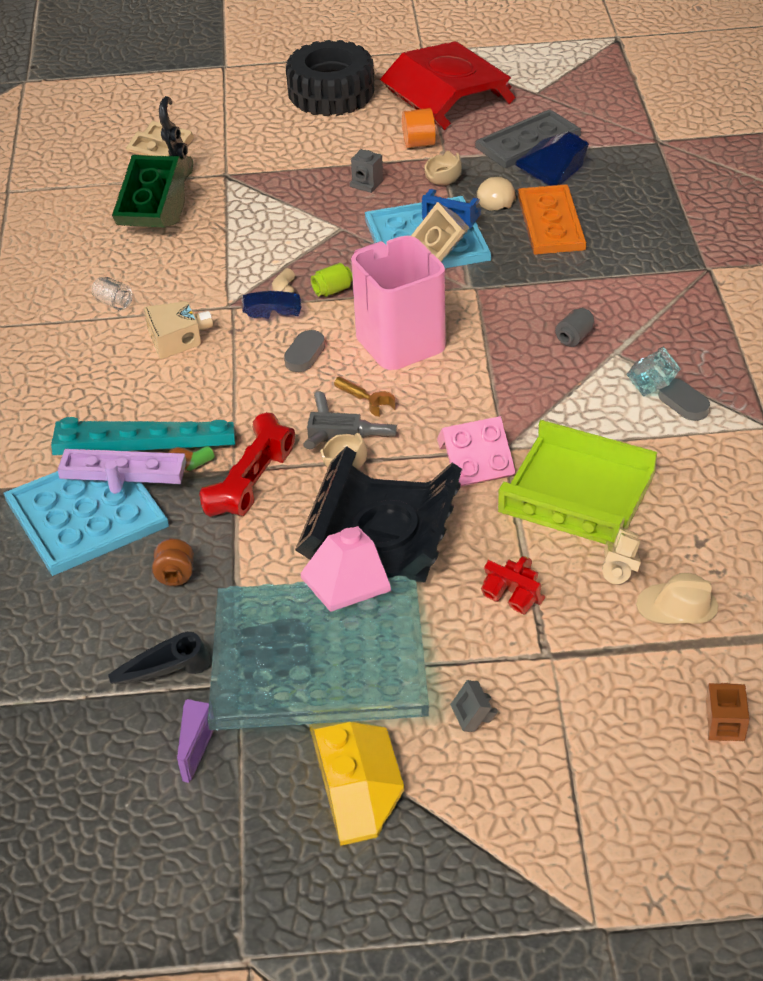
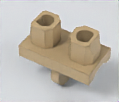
M619 528L614 543L606 542L604 548L605 562L603 563L602 571L608 582L622 584L629 579L632 570L638 572L641 564L637 551L641 542L638 539V533Z

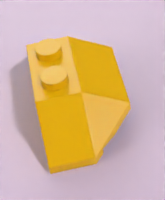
M345 716L310 723V731L340 846L377 838L383 828V824L404 792L403 780L387 728Z

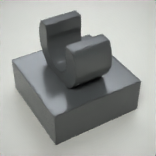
M467 680L450 704L463 731L475 732L481 722H491L498 713L496 708L491 707L489 703L491 696L484 693L479 681Z

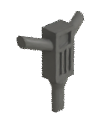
M317 391L314 393L318 412H310L307 425L308 439L303 443V446L306 449H313L321 442H327L336 435L342 434L355 435L359 433L362 438L370 435L396 436L397 425L370 423L366 420H361L360 414L330 413L325 394Z

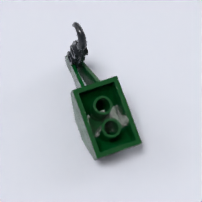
M168 96L162 98L160 102L159 120L162 125L161 138L167 144L169 156H131L112 214L116 225L165 228L179 223L185 203L184 182L193 171V159L191 156H187L188 147L186 143H183L180 128L176 127V124L171 122L168 116V104L172 105L173 103L172 99Z

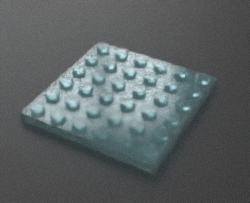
M405 576L388 578L391 587L390 592L332 612L327 609L305 582L218 588L208 710L209 730L429 717V701L416 580Z

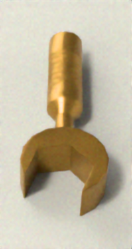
M340 376L336 378L334 382L335 387L358 399L365 398L369 400V410L374 416L380 417L379 405H390L395 410V397L390 392L379 391L370 395L366 392V389Z

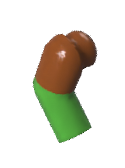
M209 446L196 452L181 447H176L169 451V453L185 454V470L187 471L194 470L215 458Z

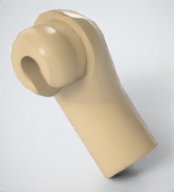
M285 268L272 283L274 292L277 295L280 294L283 299H288L294 292V288L289 285L295 278L294 272L289 268Z

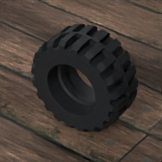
M343 40L312 42L310 45H303L300 50L296 49L287 60L288 97L294 106L300 108L305 113L310 112L312 115L322 114L323 116L335 114L339 116L346 112L352 113L355 109L364 107L374 94V63L372 56L362 46H356L353 42L349 41L347 43Z

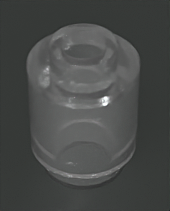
M100 277L92 285L91 292L95 299L118 311L124 310L132 301L130 286L115 279Z

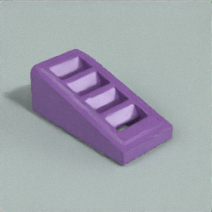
M189 699L185 700L183 706L177 755L182 781L188 783L192 780L215 729L211 705Z

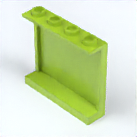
M540 420L538 438L511 483L503 481L499 488L498 512L606 544L607 541L614 543L619 528L628 529L655 475L657 452Z

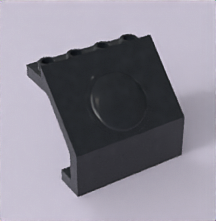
M346 446L329 464L295 551L311 560L329 535L341 532L346 528L358 526L374 542L388 580L426 582L430 567L439 556L437 547L447 530L444 525L454 508V505L451 504L453 497L461 486V483L458 481L462 468L452 462L429 482L374 479L352 466L357 452ZM378 510H396L407 515L411 520V525L407 532L397 539L368 535L367 528Z

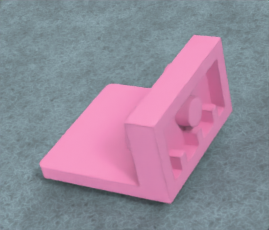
M501 416L441 429L437 438L440 450L446 449L450 464L453 462L462 468L458 481L461 483V486L510 477L515 474Z

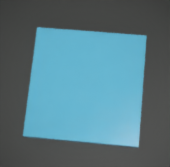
M463 196L446 198L466 203ZM422 202L365 212V221L374 243L382 241L387 245V241L391 239L411 236L423 221ZM476 222L441 262L445 268L491 261V252Z
M58 471L4 492L6 502L52 576L169 527L167 517L142 482L124 481L122 490L114 494L109 489L108 481L60 479Z

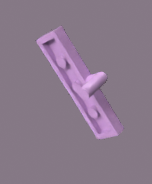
M65 449L57 470L60 479L108 481L110 491L117 494L122 490L124 481L181 484L186 466L185 454Z

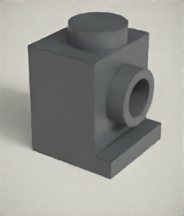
M360 149L351 158L352 181L350 182V187L372 193L383 181V159L381 154Z

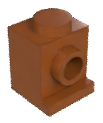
M709 683L706 696L708 740L745 741L749 724L745 684Z

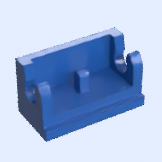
M429 189L426 195L422 196L423 220L437 202L458 214L470 229L481 215V208H476L480 201L478 198H473L470 203L434 196L436 193L435 189Z

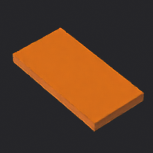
M567 184L518 189V199L534 255L586 250V240Z

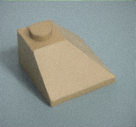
M437 202L411 236L417 238L431 254L442 262L470 228L458 214Z

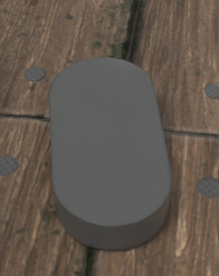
M316 330L301 332L284 354L286 368L293 372H304L310 369L325 348L324 335Z
M676 378L666 379L660 383L659 399L682 417L698 421L708 416L709 400L689 384Z

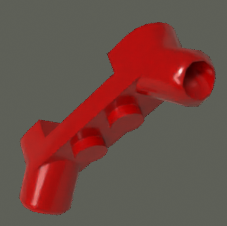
M266 412L256 416L252 425L256 439L251 445L247 446L239 462L231 467L229 475L223 482L201 488L199 496L204 514L213 517L229 512L244 516L254 504L253 486L272 460L283 463L292 451L295 442V430L280 425L276 415Z

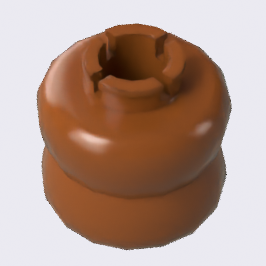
M174 538L160 542L154 550V561L152 564L154 577L160 583L167 586H178L187 582L192 576L194 552L191 546L183 540Z

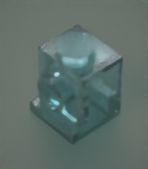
M663 346L657 352L636 361L626 375L644 397L669 386L681 368Z

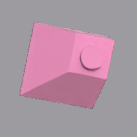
M358 526L346 528L341 532L329 535L301 572V579L330 612L391 591L390 583L374 542Z

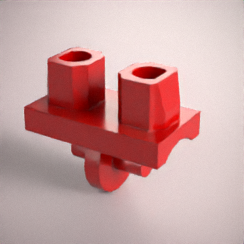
M522 556L517 563L509 559L505 567L490 560L485 564L484 570L487 576L481 587L485 597L493 601H499L503 592L508 590L513 593L508 601L509 607L523 615L527 613L534 603L541 605L545 599V595L540 593L541 583L536 582L539 573L531 569V558Z

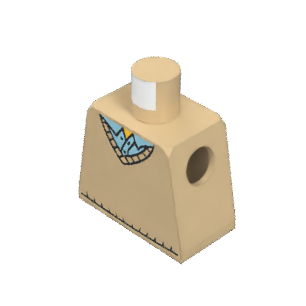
M186 301L144 307L147 329L160 360L199 346L201 343L199 330L213 327L209 311L194 314L189 302Z

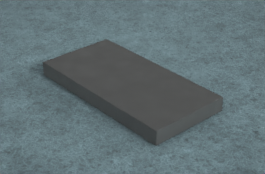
M549 109L476 140L475 148L506 169L580 137L581 128Z

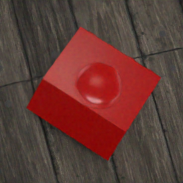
M457 41L402 52L380 79L393 94L414 109L431 108L434 123L443 130H446L451 124L444 115L463 96L490 89L496 96L499 97L501 95L508 104H511L516 98L510 91L512 86L508 83L511 79L509 75Z

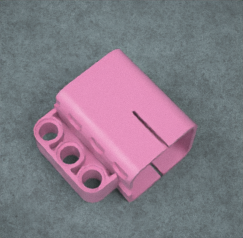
M401 236L387 241V245L379 241L355 250L351 258L356 338L381 367L388 370H397L443 352L446 347L444 265L417 238L412 236Z

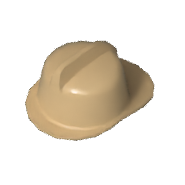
M679 573L674 575L668 583L652 585L644 589L639 594L636 603L639 613L645 619L661 624L706 623L717 615L719 605L716 598L711 594V582L692 573Z

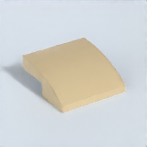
M152 121L145 132L137 131L127 145L126 150L139 155L169 156L167 144L161 138V123ZM180 128L183 143H186L188 146L194 139L192 131Z

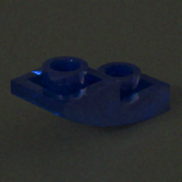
M260 291L245 294L242 297V313H246L252 318L262 317L269 319L272 310L284 316H299L302 308L300 294L291 292Z

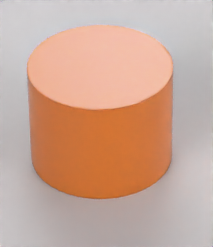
M431 108L402 112V130L406 148L435 145V123Z

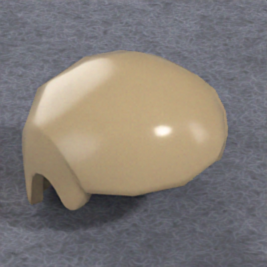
M446 151L444 155H436L428 159L424 165L426 178L431 183L441 186L454 183L462 171L459 153H456V156H454L450 151Z
M502 177L488 178L481 183L477 191L480 206L489 211L500 210L504 207L509 209L512 202L516 201L513 184Z
M359 433L355 435L342 434L336 435L327 441L324 448L320 450L326 467L328 468L330 462L348 446L357 452L352 466L360 469L367 458V446Z

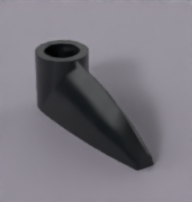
M187 631L137 655L108 674L111 684H121L162 676L184 668L188 673L198 674L206 670L210 665L211 653L196 633Z

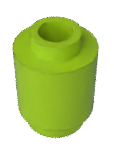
M342 263L318 270L315 275L311 276L312 288L317 296L323 295L325 297L343 291L351 286V281L353 280L352 272L348 266H344Z

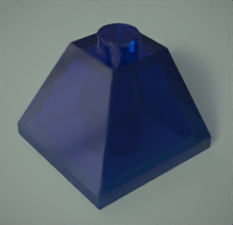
M569 131L540 141L518 159L515 165L550 186L561 185L582 167L589 143Z

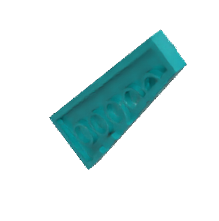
M66 417L55 423L51 442L52 456L63 455L65 449L138 451L176 447L235 445L234 422H227L225 420H213L211 422L78 421L76 417Z

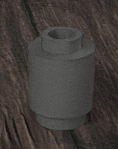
M585 308L572 310L555 328L558 340L566 346H576L593 329L594 316Z

